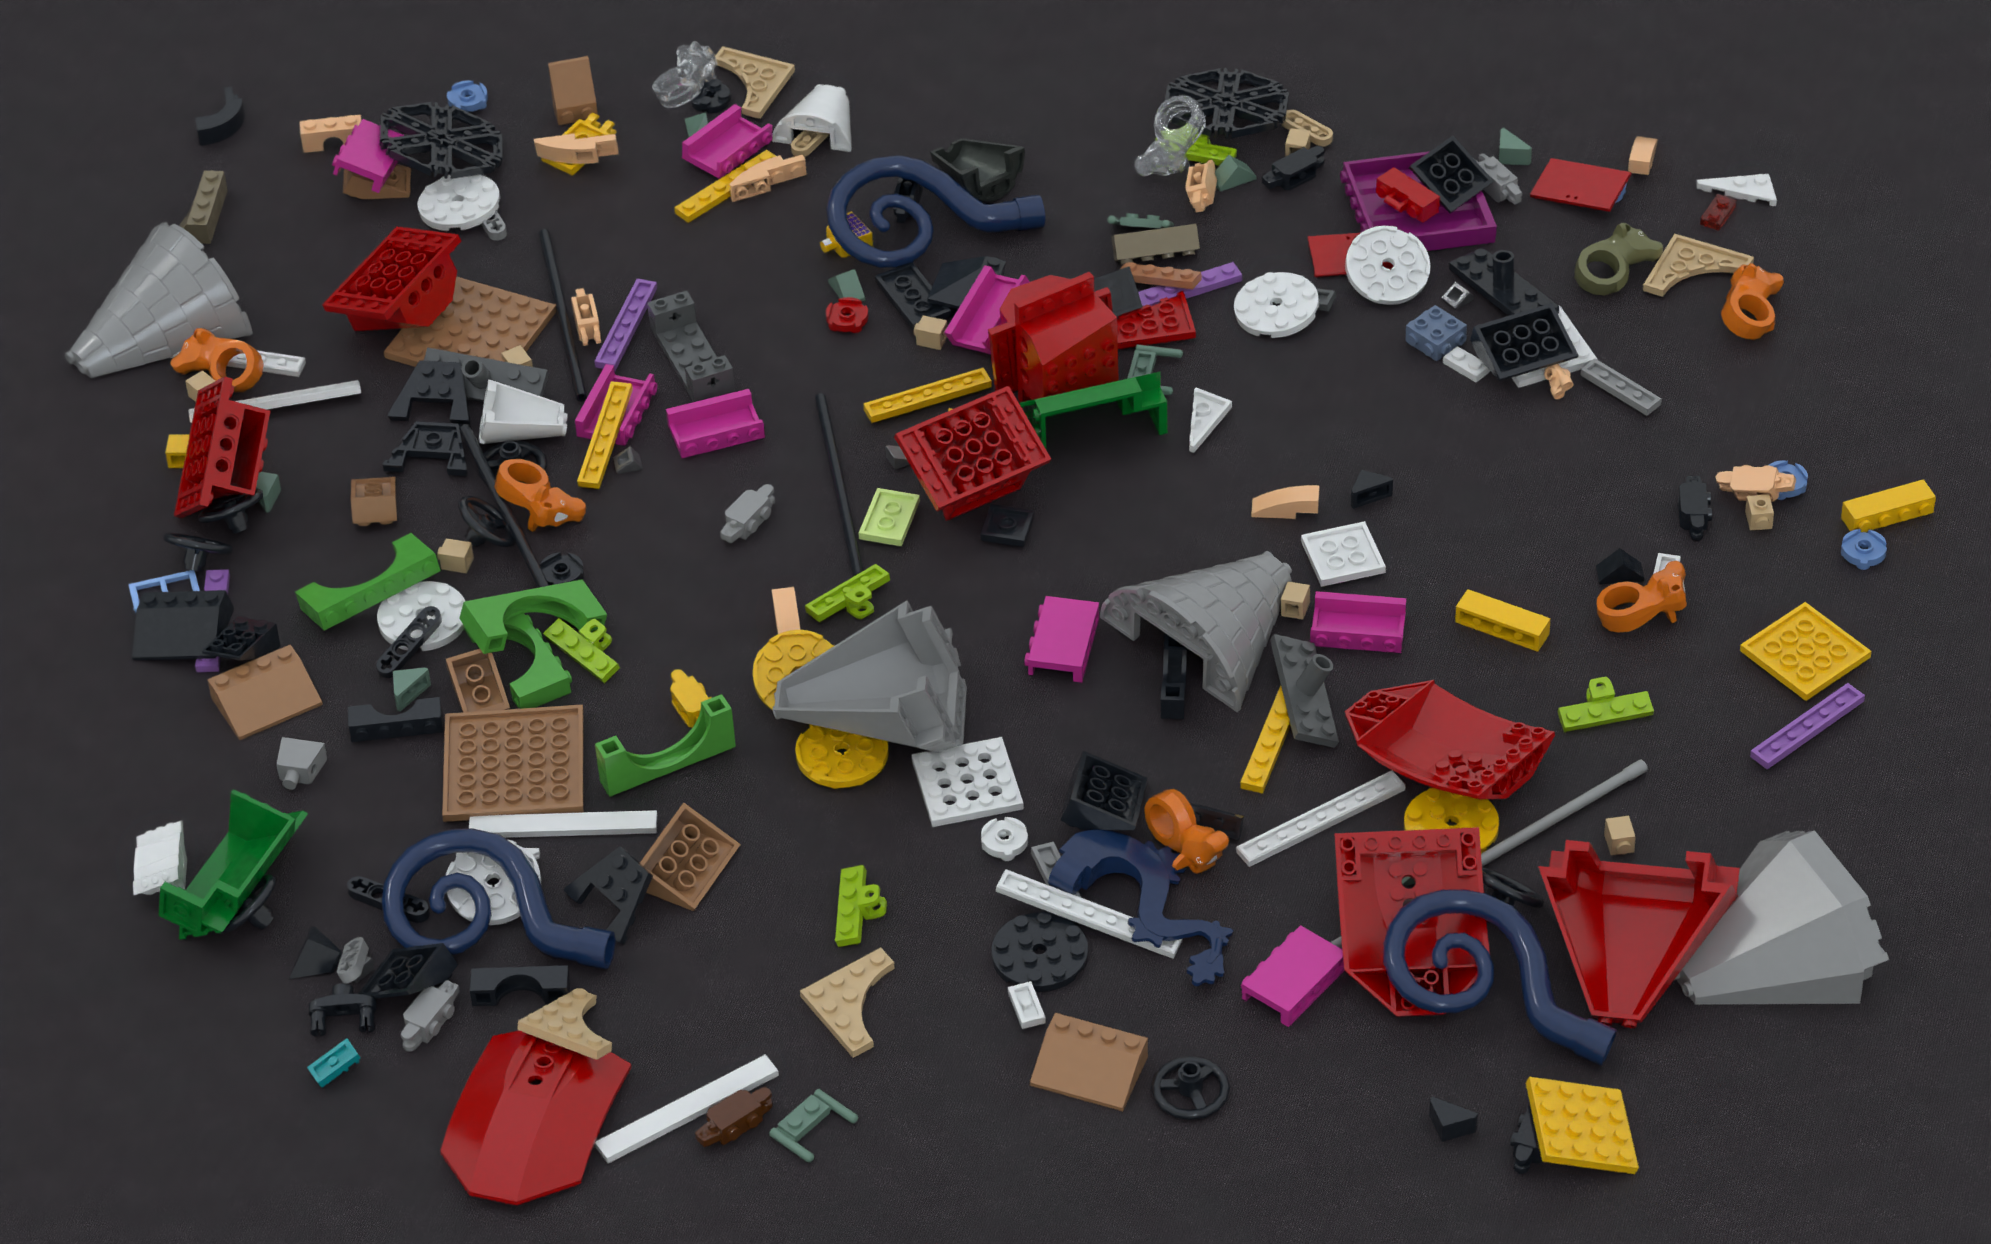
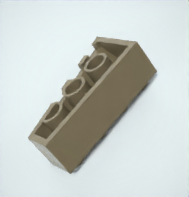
M211 170L203 172L192 206L179 225L193 235L201 244H211L228 191L224 171Z
M1197 224L1118 234L1111 237L1115 262L1120 261L1121 265L1133 262V259L1141 258V262L1154 260L1153 256L1162 255V259L1173 258L1174 253L1181 252L1183 256L1194 255L1195 251L1200 249Z

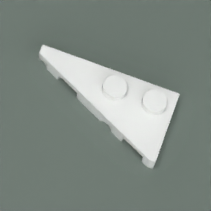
M1769 174L1697 180L1696 184L1697 189L1706 192H1712V189L1725 192L1724 196L1746 199L1751 202L1761 199L1770 201L1769 206H1776L1777 202Z
M1199 388L1194 389L1190 452L1194 453L1230 411L1232 401Z

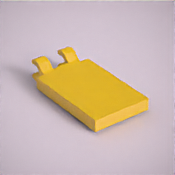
M591 113L585 121L579 119L563 135L575 134L576 139L616 134V130L612 129L615 123L607 120L599 129L601 123L596 121L599 115ZM541 158L543 162L572 176L585 165L555 162Z

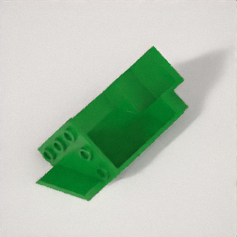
M1160 372L1019 403L1021 408H1024L1025 415L1045 449V417L1115 401L1122 415L1148 410L1159 435L1168 433L1167 400L1161 389Z
M233 789L231 792L229 831L186 890L166 881L160 887L159 916L180 926L179 940L185 939L187 935L198 937L207 935L210 931H215V933L223 932L309 813L304 811L282 813L266 803H261L249 795Z

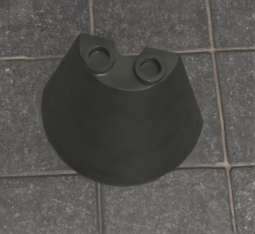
M959 139L950 143L947 151L940 147L930 152L934 163L938 164L972 196L986 202L998 200L1011 191L1016 184L1015 179L1018 173H1022L1025 161V147L969 139Z

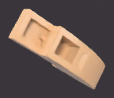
M575 134L534 139L537 156L555 162L572 164L599 163V157L619 154L615 134L576 139Z
M781 155L747 169L730 183L732 202L771 191V185L805 176L806 162L804 156L799 155L783 160Z

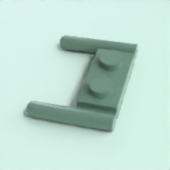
M1126 213V217H1121V219L1112 215L1107 219L1108 223L1113 225L1120 224L1121 226L1155 229L1174 227L1173 222L1159 220V216L1147 215V219L1139 218V214Z
M1136 345L1128 378L1153 373L1156 356L1181 358L1183 351L1180 349ZM1161 386L1164 395H1172V387Z
M817 1089L814 1095L811 1094L777 1124V1128H772L769 1136L806 1162H812L814 1154L797 1142L830 1114L831 1109L851 1123L858 1121V1115L822 1090Z

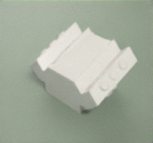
M183 820L176 823H168L165 827L160 826L155 830H149L145 834L137 836L134 860V895L139 893L151 895L160 892V887L165 881L185 889L187 856L184 845Z

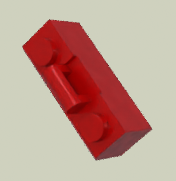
M1395 167L1377 178L1376 193L1380 198L1384 199V203L1401 213L1405 210L1411 218H1416L1423 223L1439 213L1440 196Z

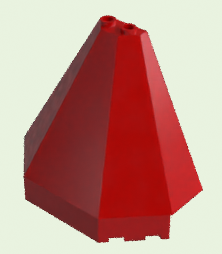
M1566 840L1564 852L1551 851L1549 867H1538L1593 1018H1597L1598 1022L1611 1026L1613 1022L1622 1023V1026L1627 1028H1636L1637 1023H1641L1738 897L1737 887L1740 868L1717 866L1711 853L1686 851L1685 859L1689 869L1600 861L1590 842Z

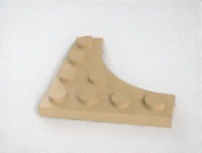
M723 46L714 57L715 65L726 68L736 74L746 86L747 98L742 106V114L761 119L795 71L794 64Z
M1674 234L1643 284V291L1663 297L1673 285L1683 279L1711 272L1734 273L1742 264L1749 265L1753 263L1754 257Z
M882 948L800 990V997L853 1058L874 1047L873 1040L867 1033L862 1020L866 993L871 985L874 986L880 978L895 969L893 960Z
M574 989L518 1021V1030L596 1060L612 1051V1042L593 1033L583 1021L582 1016L591 1007L596 1005V995L588 993L585 989Z

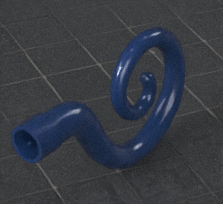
M900 155L873 158L856 165L843 174L831 189L826 207L829 228L839 245L846 253L860 262L878 268H895L915 261L925 253L931 244L934 231L930 215L920 204L906 196L889 194L882 195L871 204L869 216L873 226L880 232H887L890 229V223L883 217L882 213L887 208L895 207L903 209L915 219L918 225L917 237L905 248L895 251H883L860 240L852 231L847 220V207L850 199L858 189L880 178L899 177L916 182L933 192L965 223L981 231L1003 232L1015 229L1022 231L1045 226L1046 220L1043 201L1039 194L1014 198L1013 201L984 204L945 172L923 160Z
M468 828L451 829L429 835L408 847L392 864L384 882L382 895L383 916L392 937L404 948L444 943L451 955L466 951L478 943L488 929L492 916L491 902L484 886L472 876L458 872L441 877L432 886L429 903L434 913L441 914L446 910L444 896L449 890L455 888L468 892L475 904V914L470 925L462 932L445 939L427 938L419 935L413 929L404 913L403 901L405 891L412 877L423 866L438 857L467 852L488 856L502 867L511 882L525 933L536 948L549 956L577 961L578 964L608 969L612 962L615 951V933L587 926L579 928L556 924L548 910L537 873L523 851L500 834Z
M1442 889L1417 896L1400 908L1387 928L1383 943V963L1390 982L1404 999L1418 1008L1431 1012L1459 1013L1474 1008L1487 997L1494 983V966L1490 954L1483 944L1466 933H1447L1436 941L1432 951V963L1437 969L1447 967V953L1451 949L1461 948L1474 958L1477 966V978L1474 984L1466 991L1440 995L1426 990L1416 982L1405 960V947L1408 938L1416 926L1424 921L1443 914H1467L1481 917L1496 925L1510 940L1519 962L1526 1014L1532 1026L1540 1035L1548 1040L1573 1050L1574 1054L1601 1066L1603 1065L1615 1039L1617 1029L1591 1018L1587 1020L1556 1005L1551 989L1545 952L1533 926L1514 906L1486 893L1466 889Z

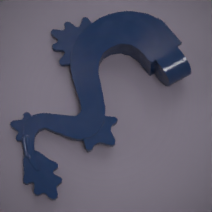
M1087 830L1076 833L1060 848L1059 852L1063 855L1058 859L1048 879L1050 886L1075 895L1081 888L1087 890L1096 879L1105 874L1124 873L1133 876L1139 882L1141 892L1138 918H1129L1127 922L1128 925L1135 929L1131 938L1132 941H1148L1156 948H1160L1162 941H1175L1196 935L1204 936L1209 941L1211 949L1190 957L1189 963L1193 965L1187 968V973L1193 977L1192 984L1194 986H1199L1204 982L1213 984L1215 981L1214 975L1224 976L1222 947L1228 945L1229 940L1227 938L1232 936L1233 929L1221 927L1220 922L1217 920L1212 923L1204 920H1170L1162 914L1169 891V883L1179 884L1180 877L1175 873H1183L1186 870V867L1180 870L1172 867L1174 860L1180 853H1172L1171 848L1168 846L1157 850L1152 841H1147L1144 845L1130 836L1108 830Z

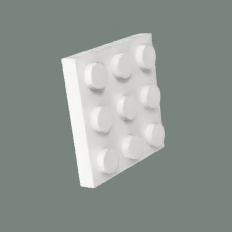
M1365 521L1301 535V543L1321 587L1386 573V566Z

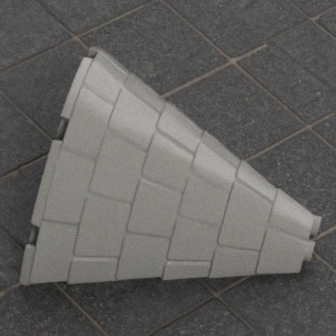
M163 222L151 230L146 241L140 247L130 265L126 267L115 287L111 289L102 306L96 311L87 328L81 333L72 348L65 353V357L70 364L77 366L82 374L95 378L145 365L146 363L171 358L177 352H181L185 340L193 335L196 328L207 329L216 337L225 339L250 336L253 332L246 312H242L236 303L240 299L217 261L214 258L208 259L205 252L202 251L204 246L188 231L176 224L168 226L167 222Z
M1265 551L1261 555L1240 559L1236 562L1219 564L1210 568L1168 576L1159 580L1121 587L1113 591L1109 598L1103 602L1100 618L1133 641L1140 636V616L1204 659L1202 689L1238 712L1241 710L1246 691L1249 690L1263 649L1267 646L1273 625H1275L1281 609V597L1287 582H1292L1290 576L1292 569L1287 563H1281L1272 553Z

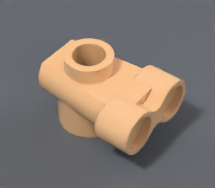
M1559 364L1548 366L1544 370V376L1550 383V391L1554 399H1561L1564 397L1565 391L1571 389L1574 385L1570 378V371L1561 368Z

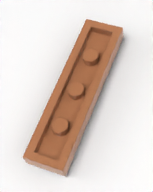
M1133 262L1125 263L1120 268L1129 266L1135 283L1194 289L1202 280L1201 272L1192 271L1191 269L1181 270L1174 269L1173 267L1164 268L1154 265H1139Z

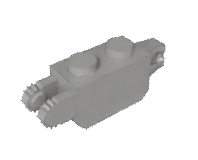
M1480 154L1478 157L1479 162L1477 160L1476 162L1494 181L1484 191L1497 203L1505 199L1513 204L1521 202L1522 192L1518 186V178L1494 156L1489 158L1486 154Z
M766 484L757 491L746 490L725 511L726 525L720 532L721 539L732 543L739 537L746 540L751 533H754L758 526L771 515V507L775 503V497L772 495L774 487Z
M446 980L438 988L431 986L423 989L404 1012L405 1027L401 1032V1038L404 1040L403 1048L406 1051H415L416 1047L422 1042L428 1043L433 1036L439 1033L445 1021L452 1017L455 1009L453 1002L459 993V985Z

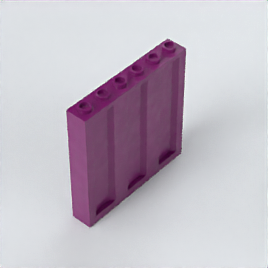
M1429 152L1343 163V171H1340L1341 183L1345 184L1346 196H1350L1351 209H1355V217L1357 223L1361 225V233L1377 226L1398 227V230L1407 234L1410 232L1417 237L1427 251L1495 242L1497 225L1482 191L1452 213H1449L1439 203V213L1424 223L1416 218H1411L1405 210L1401 213L1384 203V199L1378 196L1376 193L1377 178L1393 167L1425 187L1409 169V166Z

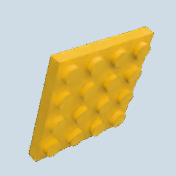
M1806 602L1740 644V651L1805 701L1871 658L1872 652Z
M1535 1077L1528 1078L1526 1087L1542 1162L1629 1174L1637 1172L1639 1167L1620 1089Z

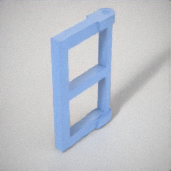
M189 570L128 584L135 614L139 605L137 590L161 585L162 592H168L167 583L190 578L192 590L200 591L195 571Z

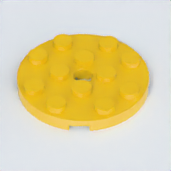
M790 630L769 639V642L757 653L753 665V682L759 698L768 708L773 710L777 682L834 647V645L825 640L822 635L808 630Z
M809 725L810 728L804 734L801 733L796 742V761L801 772L813 782L833 789L863 785L880 773L888 759V741L815 725ZM839 749L847 750L846 752H844V755H842L841 752H837V750Z
M1429 788L1416 796L1408 805L1404 816V830L1479 827L1481 853L1485 852L1492 842L1496 841L1499 831L1498 813L1488 799L1479 800L1436 788ZM1451 819V822H1455L1456 825L1449 826L1447 822Z

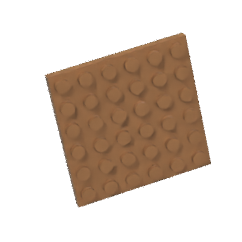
M456 276L453 301L446 307L445 311L429 327L402 328L384 351V356L387 359L416 367L419 360L424 361L427 347L505 362L501 355L502 352L520 345L525 352L529 349L557 312L556 305Z
M583 705L445 714L443 822L470 820V817L584 812Z

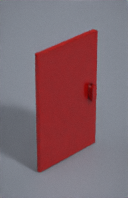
M1551 158L1531 191L1530 197L1610 212L1632 173Z
M1360 233L1308 236L1314 276L1347 275L1345 269L1346 255L1353 240ZM1390 262L1382 263V266L1391 270L1393 268Z

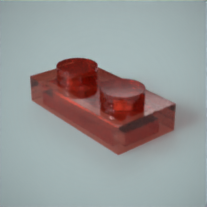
M1717 194L1700 218V225L1719 231L1735 209L1737 200Z

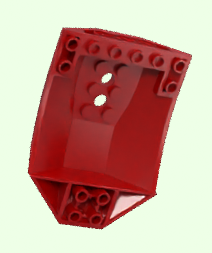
M1435 680L1370 691L1345 711L1346 719L1357 745L1378 763L1421 784L1479 800L1507 799L1532 778L1555 737L1554 731L1545 730L1543 727L1528 726L1521 722H1512L1476 708L1436 685Z
M1479 827L1335 833L1344 971L1396 1017L1445 1015L1446 1013H1435L1418 1008L1398 993L1390 982L1383 963V943L1389 924L1400 908L1403 907L1404 901L1408 899L1413 900L1417 896L1442 889H1466L1484 893ZM1405 877L1413 878L1415 886L1411 889L1405 888L1402 885V879ZM1443 914L1430 918L1416 926L1410 934L1405 947V960L1416 982L1426 990L1440 995L1456 994L1468 990L1477 978V966L1474 958L1461 948L1451 949L1447 953V967L1437 969L1432 963V951L1436 941L1447 933H1466L1478 939L1489 952L1487 922L1485 919L1467 914Z
M520 1030L494 1035L475 1065L457 1102L440 1150L441 1155L470 1196L507 1204L519 1205L581 1184L582 1176L599 1131L631 1069V1064L612 1052L596 1060ZM535 1079L542 1081L538 1085H532L529 1082H533Z

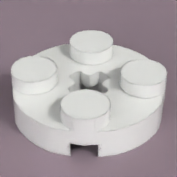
M1004 817L1005 820L997 821V818L993 819L982 828V849L991 856L1001 858L1004 861H1011L1015 856L1022 853L1028 845L1026 827L1021 821L1012 817ZM1009 836V839H1000V837Z

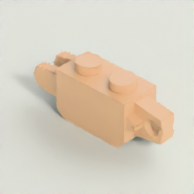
M1209 160L1205 164L1196 163L1195 166L1189 167L1185 187L1196 213L1204 211L1205 207L1213 204L1217 178L1215 176L1213 160Z
M584 288L576 289V297H571L579 340L582 341L583 346L588 345V340L594 339L596 344L601 343L599 320L593 295H585Z
M1749 465L1733 467V471H1722L1715 476L1720 489L1733 492L1739 501H1746L1747 496L1769 494L1771 501H1775L1779 498V492L1794 491L1796 483L1794 475L1779 473L1777 467L1769 465L1763 467H1752Z

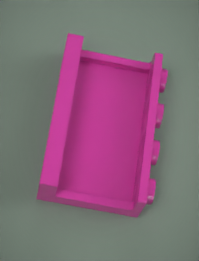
M734 104L682 142V159L720 179L772 141V125L768 123L761 128L741 117V107Z
M362 119L359 125L354 126L351 135H348L345 145H342L339 155L335 156L332 166L335 167L333 174L336 176L344 168L374 180L371 190L377 193L381 191L398 163L397 160L386 155L387 149H381V146H379L380 125ZM388 129V137L405 136Z
M984 266L944 332L951 344L991 354L988 329L1001 325L1000 307L1009 291L1014 287L1029 283L1028 278L1025 275H1021L1019 279L997 275L992 267Z
M605 364L575 419L576 434L578 437L592 439L611 381L630 383L633 390L615 444L625 446L629 438L633 437L636 425L641 422L644 410L648 409L652 395L656 394L657 383H655L654 374H649L646 381L615 375L614 365Z
M749 389L666 409L667 424L681 458L765 438L764 423L757 416Z
M1316 591L1310 642L1319 647L1401 653L1406 616V598Z
M1046 596L1044 604L1039 606V621L1036 620L1034 623L1035 636L1030 638V653L1025 655V666H1028V675L1034 674L1035 667L1073 672V682L1082 683L1099 622V602Z
M1300 925L1294 932L1289 933L1286 940L1279 947L1274 948L1271 955L1265 961L1259 963L1256 970L1250 976L1244 978L1241 984L1242 999L1247 1001L1253 996L1281 1013V1023L1289 1027L1344 972L1342 949Z

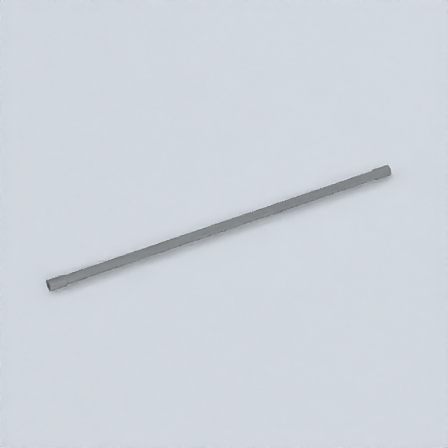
M1639 759L1624 768L1620 773L1481 853L1482 867L1627 781H1631L1647 772L1648 767L1646 763ZM1412 899L1404 901L1403 906L1412 901ZM1341 936L1330 942L1342 949Z

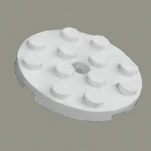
M448 175L447 179L443 176L431 185L426 186L418 200L420 217L428 226L443 231H449V228L456 227L465 230L482 224V221L488 220L495 214V210L499 208L500 193L495 182L483 175L450 179L451 176Z
M1377 226L1360 233L1349 247L1345 260L1346 274L1354 289L1366 299L1385 305L1401 304L1416 297L1425 287L1430 273L1429 255L1421 241L1410 232L1407 234L1394 226ZM1390 262L1393 268L1391 270L1382 266V263Z
M1268 272L1247 282L1238 292L1234 301V311L1238 324L1250 334L1260 336V334L1271 335V338L1288 336L1304 329L1314 320L1317 308H1319V297L1315 286L1301 275L1284 272Z
M421 581L382 601L377 613L380 633L387 642L392 644L416 618L418 613L425 607L434 606L440 611L442 623L420 648L422 651L440 648L452 642L464 630L463 623L459 618L465 599L455 588L446 583ZM428 615L427 619L429 620L431 618L434 620L435 615H433L432 617ZM416 629L411 633V637L419 638L423 631ZM406 646L398 647L403 650H408V647Z
M508 840L523 851L537 873L541 884L540 870L535 857L528 849L525 850L517 845L516 842ZM467 852L461 853L454 862L450 863L446 875L456 872L470 875L484 886L491 902L492 916L489 925L507 923L520 917L513 886L502 867L491 858ZM497 878L499 882L495 884V887H492V885L487 884L489 879ZM459 888L449 890L447 896L454 910L463 918L472 922L475 914V904L470 894Z

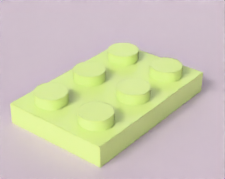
M877 488L860 528L859 539L902 547L919 505L920 495Z

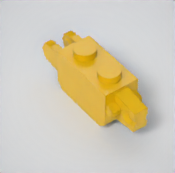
M680 669L671 672L673 682L670 688L672 705L686 725L693 728L700 714L701 702L712 697L706 695L703 684L701 682L698 683L693 676L687 677L684 671Z

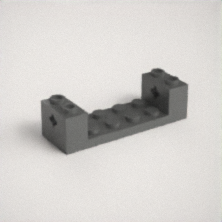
M688 291L647 302L650 329L691 400L697 402L735 392L733 368L725 355L720 357L715 355L696 322L695 304Z

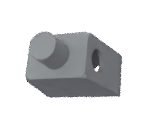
M282 737L277 759V770L279 779L283 781L282 784L285 788L292 790L296 788L297 783L310 784L313 782L327 761L325 744Z

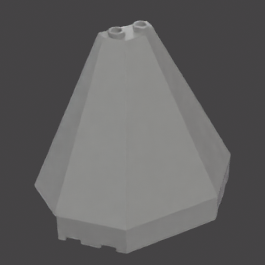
M905 601L778 681L777 689L774 693L775 706H773V714L777 720L783 718L934 752L963 745L967 686L965 679L961 678L958 669L961 664L957 648H954L952 645V629L944 630L932 606L913 611L909 602Z
M1785 831L1760 841L1740 868L1737 887L1738 897L1674 980H1677L1685 996L1690 997L1695 1005L1860 1004L1863 980L1872 977L1873 966L1888 961L1889 958L1887 952L1879 945L1878 940L1882 939L1876 919L1871 920L1867 907L1871 906L1868 896L1816 831H1794L1792 833Z

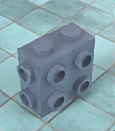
M1436 305L1424 311L1413 321H1410L1405 329V341L1436 361L1443 358L1455 347L1464 344L1467 338V325Z

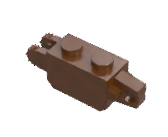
M762 1087L751 1094L747 1090H739L708 1109L707 1123L695 1132L697 1141L703 1147H707L717 1141L724 1146L728 1142L736 1140L747 1130L758 1126L763 1121V1114L773 1107L770 1089Z

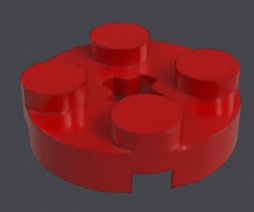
M852 297L840 298L838 303L834 305L833 302L830 303L826 309V321L829 324V329L852 333L862 331V327L868 321L867 306L862 305L861 300Z

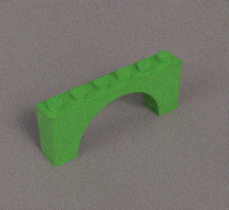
M409 533L392 542L396 558L384 573L363 584L346 588H328L313 582L295 591L300 609L325 631L440 572L436 554L412 533Z
M582 579L464 601L459 619L482 653L487 654L504 650L508 635L504 622L515 615L528 612L551 614L568 621L580 630L592 619H596L604 625L607 613ZM598 627L592 628L591 633L597 630Z
M522 613L505 621L504 626L508 632L507 639L526 646L535 656L530 669L522 677L510 683L512 700L518 709L536 708L571 693L570 683H572V678L569 671H564L559 657L554 656L549 643L543 641L540 630L533 627L530 616ZM463 625L465 632L470 637L472 642L475 643L474 639L471 637V635Z
M722 694L701 702L699 717L689 733L673 746L657 753L645 755L630 753L625 750L617 736L595 743L600 783L609 797L736 747L732 708Z

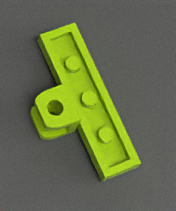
M1190 130L1187 140L1158 134L1152 146V153L1200 163H1207V161L1213 160L1215 165L1220 166L1228 155L1236 158L1237 149L1213 145L1209 140V136Z
M874 564L806 604V613L818 622H821L846 607L847 612L852 616L863 619L874 612L873 604L868 601V599L872 598L871 592L889 582L890 575L880 566Z
M558 618L543 633L546 639L603 683L620 669L618 663L603 652L610 645L612 638L606 633V627L596 619L587 622L578 633ZM598 627L597 630L591 633L592 628Z
M1608 677L1591 679L1586 692V703L1558 708L1563 731H1573L1651 716L1654 710L1648 691L1614 697L1615 692Z
M864 865L841 869L835 942L838 947L861 943L863 916L865 920H869L886 914L887 901L884 897H880L879 886H865L867 870ZM880 905L879 909L873 910L875 906Z

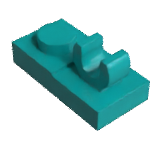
M346 1038L307 1068L322 1088L339 1076L341 1072H347L349 1070L348 1067L352 1064H358L361 1057Z

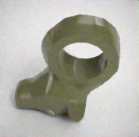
M1620 223L1610 238L1594 243L1582 250L1574 269L1575 279L1581 288L1594 295H1607L1617 292L1628 281L1629 265L1643 261L1656 262L1663 253V245L1661 242L1649 239L1641 229L1632 228L1627 223ZM1594 261L1606 263L1613 269L1615 276L1608 279L1598 278L1589 272L1587 264Z

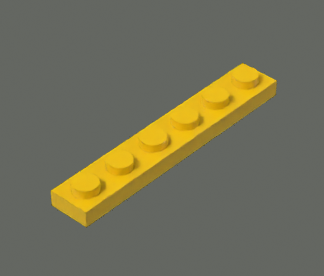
M765 150L674 207L675 214L686 222H691L731 197L730 183L741 173L760 162L776 156Z
M983 367L863 403L864 411L871 423L990 388L992 387V380Z
M611 381L577 480L578 487L600 489L633 390L632 384Z
M1281 686L1240 782L1241 789L1258 793L1264 792L1291 724Z

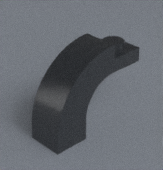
M232 87L224 88L226 104L221 111L213 115L195 118L200 146L223 141L234 135L243 125L245 119L242 98H238V94H233Z

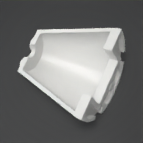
M816 85L801 102L778 122L773 132L772 142L791 144L794 140L793 129L830 133L831 149L851 152L850 106L846 91L842 87Z
M488 380L480 422L479 443L489 444L565 436L567 413H564V404L493 380Z

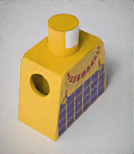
M852 211L847 213V220L852 231L860 240L873 247L872 232ZM828 225L826 227L827 239L820 241L823 252L826 253L834 249L840 257L851 256L835 240Z

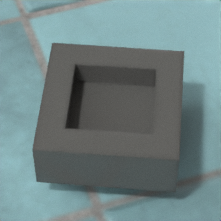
M1316 288L1319 297V308L1317 310L1329 311L1336 299L1335 291Z

